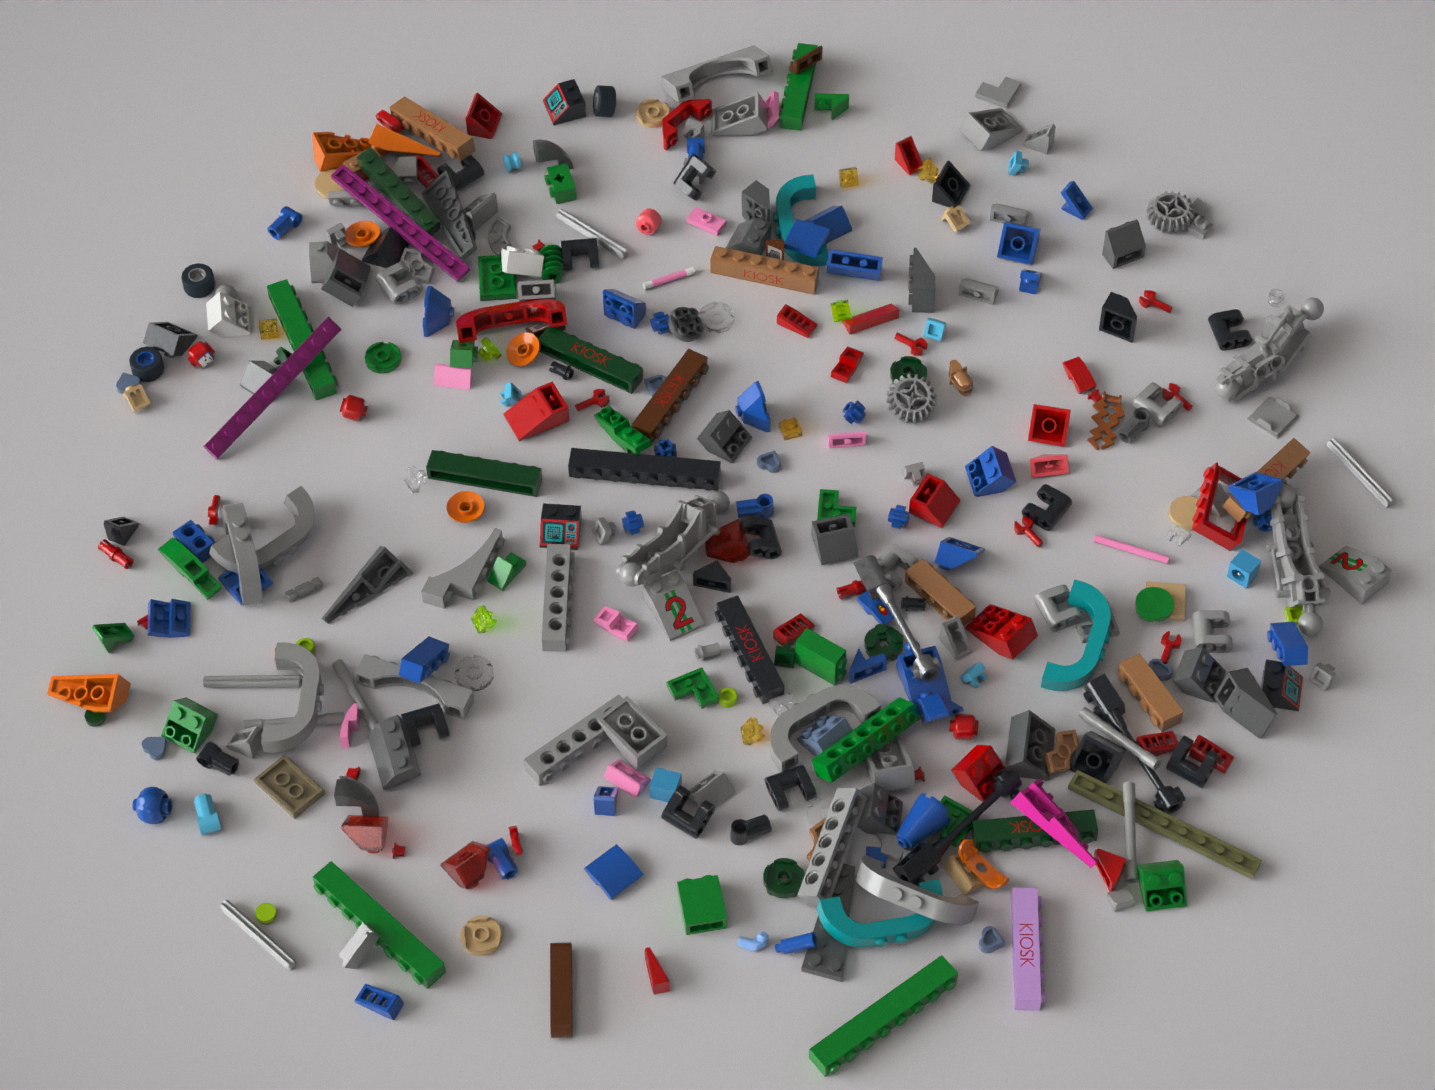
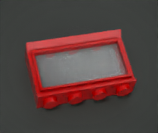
M1216 462L1213 466L1208 467L1203 474L1205 478L1200 487L1201 494L1196 503L1197 510L1192 519V530L1230 551L1242 542L1247 519L1244 517L1240 522H1237L1222 506L1232 495L1228 486L1242 478L1222 468Z

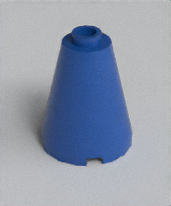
M922 793L917 797L896 834L897 843L902 848L911 849L950 823L951 817L947 818L948 810L935 797H925L926 793Z

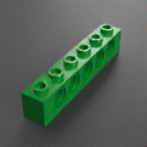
M900 697L813 758L811 761L816 776L833 783L919 721L915 703Z

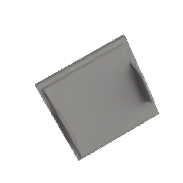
M1268 397L1247 420L1278 439L1299 418V415L1291 411L1290 405L1279 398L1276 401Z

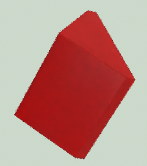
M478 92L475 93L465 118L467 134L492 139L502 112Z
M1034 404L1028 441L1065 447L1071 410Z

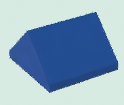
M842 205L831 206L804 220L830 229L826 244L852 231L851 224Z

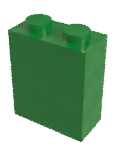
M808 628L796 640L795 663L834 686L845 677L847 672L845 670L847 663L845 649Z
M705 875L697 879L687 878L677 882V892L686 935L727 928V916L718 875Z

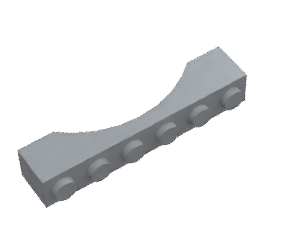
M365 654L355 671L357 684L372 689L388 686H407L418 689L436 699L446 714L464 720L474 703L473 690L466 686H459L448 680L435 678L432 675L419 684L399 676L400 666L397 663L381 660L377 656Z

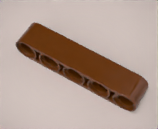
M571 942L550 943L551 1038L573 1037Z

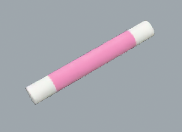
M691 267L644 282L643 288L646 290L693 275L695 270Z

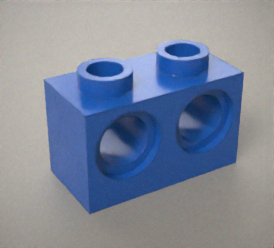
M190 520L172 532L174 539L185 546L202 563L211 558L209 552L211 546L216 542L210 535L207 536L199 524L196 525Z

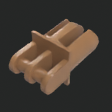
M951 360L949 384H954L961 395L968 396L972 392L973 380L967 373V366L962 368L957 360Z

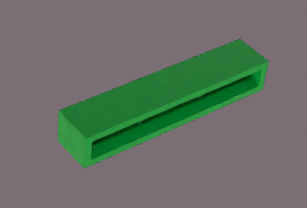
M798 43L797 49H793L792 60H798L816 49L818 45ZM816 63L797 75L789 69L791 74L787 75L788 86H785L784 96L786 97L782 98L781 108L783 110L779 111L778 121H781V128L802 130Z

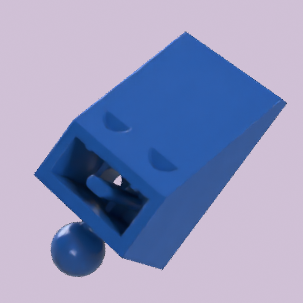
M906 642V653L898 655L896 668L908 700L915 703L919 716L916 700L921 698L920 694L932 691L933 695L939 693L951 700V696L936 646L923 648L921 651L923 655H931L932 659L937 657L941 664V668H939L940 674L931 682H923L922 680L917 681L911 670L916 657L908 642Z

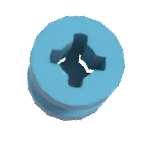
M513 152L512 155H503V162L507 172L512 171L514 168L521 169V161L517 152Z

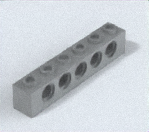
M547 544L541 640L543 651H566V644H570V632H567V627H571V616H568V611H572V600H569V595H573V584H570V579H574V568H571V564H574L575 553L571 552L570 544Z
M617 695L524 759L525 771L540 786L544 782L552 780L560 771L568 769L576 760H581L592 749H597L602 742L609 738L598 723L597 718L623 698Z
M837 788L797 895L808 906H818L819 900L832 897L867 798L857 788Z

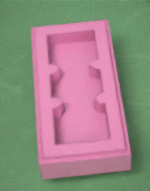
M772 91L765 100L769 128H772L779 118V92Z
M695 207L687 217L688 223L716 236L726 225V220L698 207Z

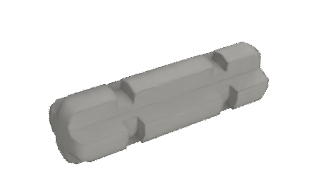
M316 577L311 580L312 582L307 581L295 587V590L286 591V598L289 602L297 599L296 597L300 598L313 592V589L321 588L322 582L320 578Z

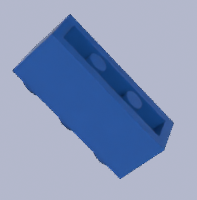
M829 249L826 273L880 281L883 257Z
M1294 621L1270 623V631L1267 632L1268 642H1271L1273 651H1276L1277 658L1281 660L1283 665H1308V645Z
M428 636L401 659L399 676L420 684L423 680L429 678L434 671H437L443 663L448 661L450 644Z

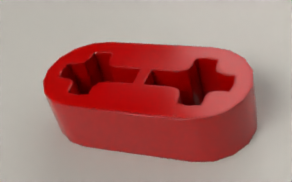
M382 109L375 115L376 119L384 127L399 134L404 130L402 123L387 111Z

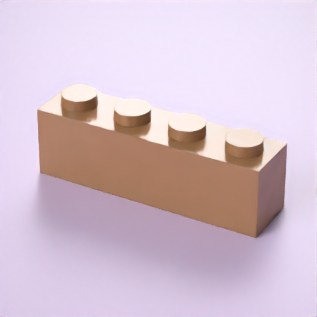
M921 559L905 571V583L920 597L926 598V602L943 618L949 620L959 615L963 626L975 618V604L970 599L964 597L957 587H953L945 576L940 575L932 564Z
M1140 653L1120 662L1117 673L1120 681L1127 685L1130 694L1136 697L1141 709L1148 713L1154 726H1157L1163 732L1182 722L1184 711Z

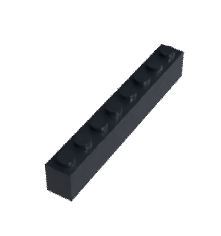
M571 448L568 471L569 477L577 479L586 478L718 491L721 461Z

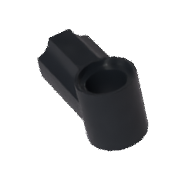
M208 742L196 757L197 762L207 769L213 767L229 776L235 774L239 765V759L222 752L221 748L212 742Z
M764 814L746 821L743 819L733 821L730 832L731 842L740 846L746 844L748 839L771 832L772 828L768 816Z

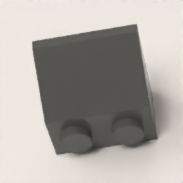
M758 218L740 223L726 248L762 255L766 248V240L771 239L772 223Z

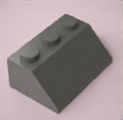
M1030 710L1012 716L1005 768L1015 772L1022 778L1049 780L1050 775L1044 755L1053 751L1055 728Z
M399 715L380 721L368 734V739L382 788L386 790L421 776L406 722Z

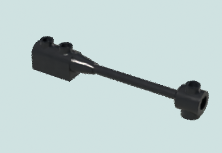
M1105 673L1088 682L1084 688L1086 692L1083 693V696L1088 704L1093 702L1096 706L1093 708L1094 713L1100 718L1103 717L1114 729L1136 743L1127 730V725L1122 717L1126 713L1125 704ZM1135 756L1158 790L1155 795L1156 800L1153 801L1155 807L1167 814L1178 811L1185 801L1181 789L1178 786L1175 788L1164 786L1156 772Z
M1007 768L998 771L993 776L996 781L993 784L995 791L946 837L939 839L934 844L930 842L919 843L892 868L898 878L918 886L920 882H925L923 877L927 873L929 876L935 874L939 870L937 864L941 861L951 842L968 828L972 821H975L1000 797L1014 799L1020 793L1018 789L1022 786L1020 777L1015 772L1007 770Z

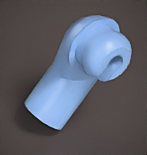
M759 932L757 937L752 940L740 936L737 946L751 951L759 950L768 944V934L766 932Z

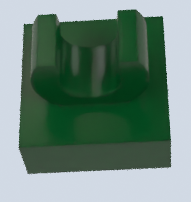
M282 347L276 350L278 357L273 360L275 364L279 365L277 369L292 354Z
M784 643L783 646H776L774 665L794 668L795 648H791L792 644Z

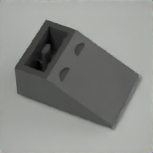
M914 248L913 255H910L909 266H912L909 267V279L912 280H909L908 291L912 294H909L908 305H912V312L933 313L935 274L918 249Z
M339 249L321 290L353 307L362 296L371 266Z
M1248 668L1229 671L1214 695L1224 713L1259 739L1263 738L1277 716L1275 708Z

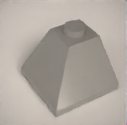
M328 241L309 242L311 283H324L336 254L341 248Z

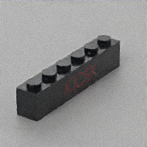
M739 596L717 602V611L714 612L716 620L722 623L723 633L725 637H729L730 647L733 652L737 653L738 663L741 668L744 667L746 679L749 683H752L755 697L760 698L762 704L784 697L785 686Z

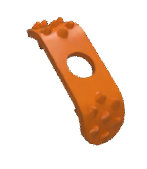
M965 839L961 842L958 850L960 859L984 885L991 889H998L1009 882L1008 876L998 872L978 852L971 839ZM976 865H985L987 872H979L976 869Z

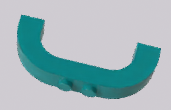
M814 174L803 175L789 180L777 193L776 212H773L774 223L777 222L778 224L775 226L776 236H780V240H784V242L794 225L792 206L803 200L816 199ZM826 241L817 258L784 248V252L798 263L810 266H827L828 250Z
M1075 579L1069 594L1068 605L1079 607L1091 616L1093 625L1084 654L1078 662L1067 666L1047 662L1041 688L1048 690L1069 691L1087 683L1096 672L1099 660H1104L1106 649L1103 648L1105 644H1109L1111 633L1108 632L1111 612L1106 598L1092 585Z
M939 879L920 882L918 887L943 896ZM840 896L819 900L817 906L818 916L825 930L837 941L858 948L884 947L889 943L895 942L897 944L905 943L908 940L925 934L936 921L915 913L911 916L872 923H858L846 915Z

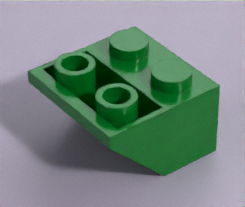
M187 697L173 700L161 736L166 737L167 740L191 753H195L212 733L218 714Z
M1179 860L1137 865L1139 887L1145 911L1187 906L1184 866Z

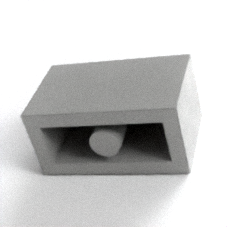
M555 281L518 282L519 301L532 299L556 300Z

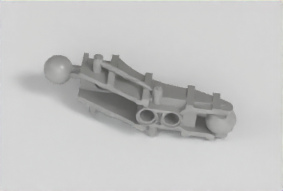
M1311 297L1302 303L1300 311L1288 305L1284 309L1285 312L1276 317L1272 314L1267 316L1266 327L1262 335L1254 337L1256 343L1242 355L1232 357L1233 361L1226 368L1222 367L1219 369L1220 375L1217 377L1215 386L1219 397L1223 398L1225 402H1230L1234 399L1239 400L1244 394L1257 389V384L1269 377L1271 382H1275L1277 380L1276 374L1283 373L1295 355L1304 350L1303 345L1311 334L1305 329L1303 320H1316L1322 316L1324 305L1321 300Z
M1283 484L1271 508L1272 520H1270V526L1273 528L1274 544H1267L1266 546L1267 552H1271L1278 589L1275 591V597L1286 598L1289 608L1303 606V614L1298 620L1299 630L1304 635L1315 636L1321 631L1323 626L1322 618L1315 613V607L1325 603V599H1320L1319 596H1329L1331 590L1325 587L1323 582L1324 573H1321L1313 556L1315 554L1314 544L1309 542L1306 523L1309 518L1305 514L1303 506L1305 498L1301 496L1299 488ZM1293 505V514L1283 515L1281 507L1288 508ZM1286 530L1291 532V538L1287 537ZM1290 549H1291V550L1293 551V553H1294L1293 557L1290 556V555H1291ZM1298 559L1302 574L1297 572L1292 561Z
M714 491L707 496V499L695 495L691 501H678L673 515L665 526L658 527L657 535L644 545L637 544L635 550L629 556H622V563L616 570L617 577L626 586L633 587L640 584L648 585L649 582L661 579L663 574L674 569L682 571L689 558L696 551H699L713 534H720V528L715 527L716 516L728 510L730 505L729 497L722 491Z

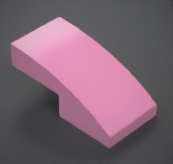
M604 606L594 618V622L625 641H629L639 629L638 623L623 618L619 611Z
M354 703L350 707L343 720L340 731L342 748H350L351 731H359L360 712L358 703Z

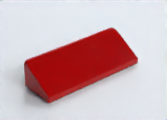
M891 303L843 319L842 323L850 335L899 318V309Z

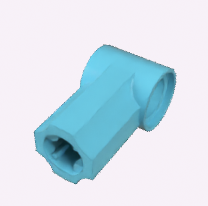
M205 793L198 795L194 802L201 835L221 830L217 812L215 813L211 795Z

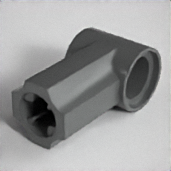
M1144 407L1135 409L1133 416L1117 433L1123 442L1131 443L1142 431L1148 429L1150 420L1149 410Z

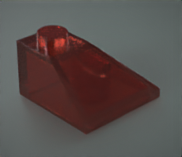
M739 519L720 527V534H713L705 542L707 557L736 563L744 561L748 556H751L748 549L749 542L742 530Z
M348 815L341 825V830L361 850H367L368 853H379L385 847L389 817Z
M472 841L440 865L459 887L467 890L473 889L484 878L490 848L488 845Z

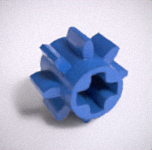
M664 312L653 314L654 318L650 319L653 331H658L661 335L668 333L669 315H664Z
M858 400L855 403L850 401L843 409L845 413L843 417L850 424L853 422L858 424L864 419L866 415L864 410L866 408Z
M669 439L659 440L658 445H654L655 455L676 457V444H672Z
M897 505L895 509H890L888 522H892L891 527L900 529L902 525L907 526L910 512L905 511L906 506Z
M1271 509L1266 510L1264 514L1254 515L1253 525L1258 526L1260 531L1267 532L1272 530V526H1270V520H1272Z
M634 510L625 512L626 517L622 518L624 531H630L631 535L640 533L639 528L644 527L642 515L636 514Z

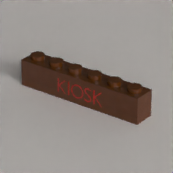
M688 348L632 423V427L649 438L651 444L660 437L663 428L669 425L674 413H677L683 401L689 398L691 390L698 386L702 375H706L708 372V357Z

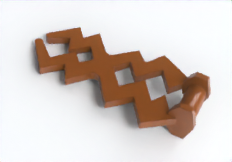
M1104 391L1102 399L1092 405L1099 413L1091 416V418L1099 427L1090 430V433L1094 436L1088 438L1087 441L1096 450H1099V446L1095 441L1101 438L1102 441L1106 442L1101 446L1102 450L1114 445L1112 440L1116 439L1117 436L1111 428L1120 424L1118 419L1125 417L1121 406L1122 395L1119 397L1112 396ZM1105 402L1117 404L1112 406V409L1116 412L1115 414L1108 416L1109 412L1104 408H1108L1109 405ZM1108 416L1111 422L1105 423L1102 418ZM1105 432L1108 436L1103 438L1101 433Z

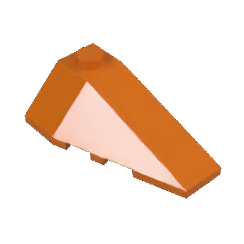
M376 124L368 142L377 152L383 150L385 152L421 154L422 156L441 157L442 155L432 148L379 124Z
M333 132L312 133L314 161L320 172L332 169L337 170L343 165V162L372 146L368 143V138L358 140L352 139L351 135H345L344 137L335 136ZM381 150L378 153L383 157L387 156L389 152Z
M119 674L51 676L47 695L92 712H113L127 702L131 683Z

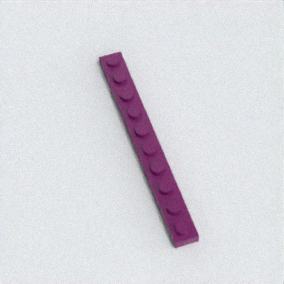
M344 164L331 175L332 180L388 226L392 227L399 235L455 281L459 282L470 271L469 266Z
M327 317L203 447L217 460L342 329L330 317Z

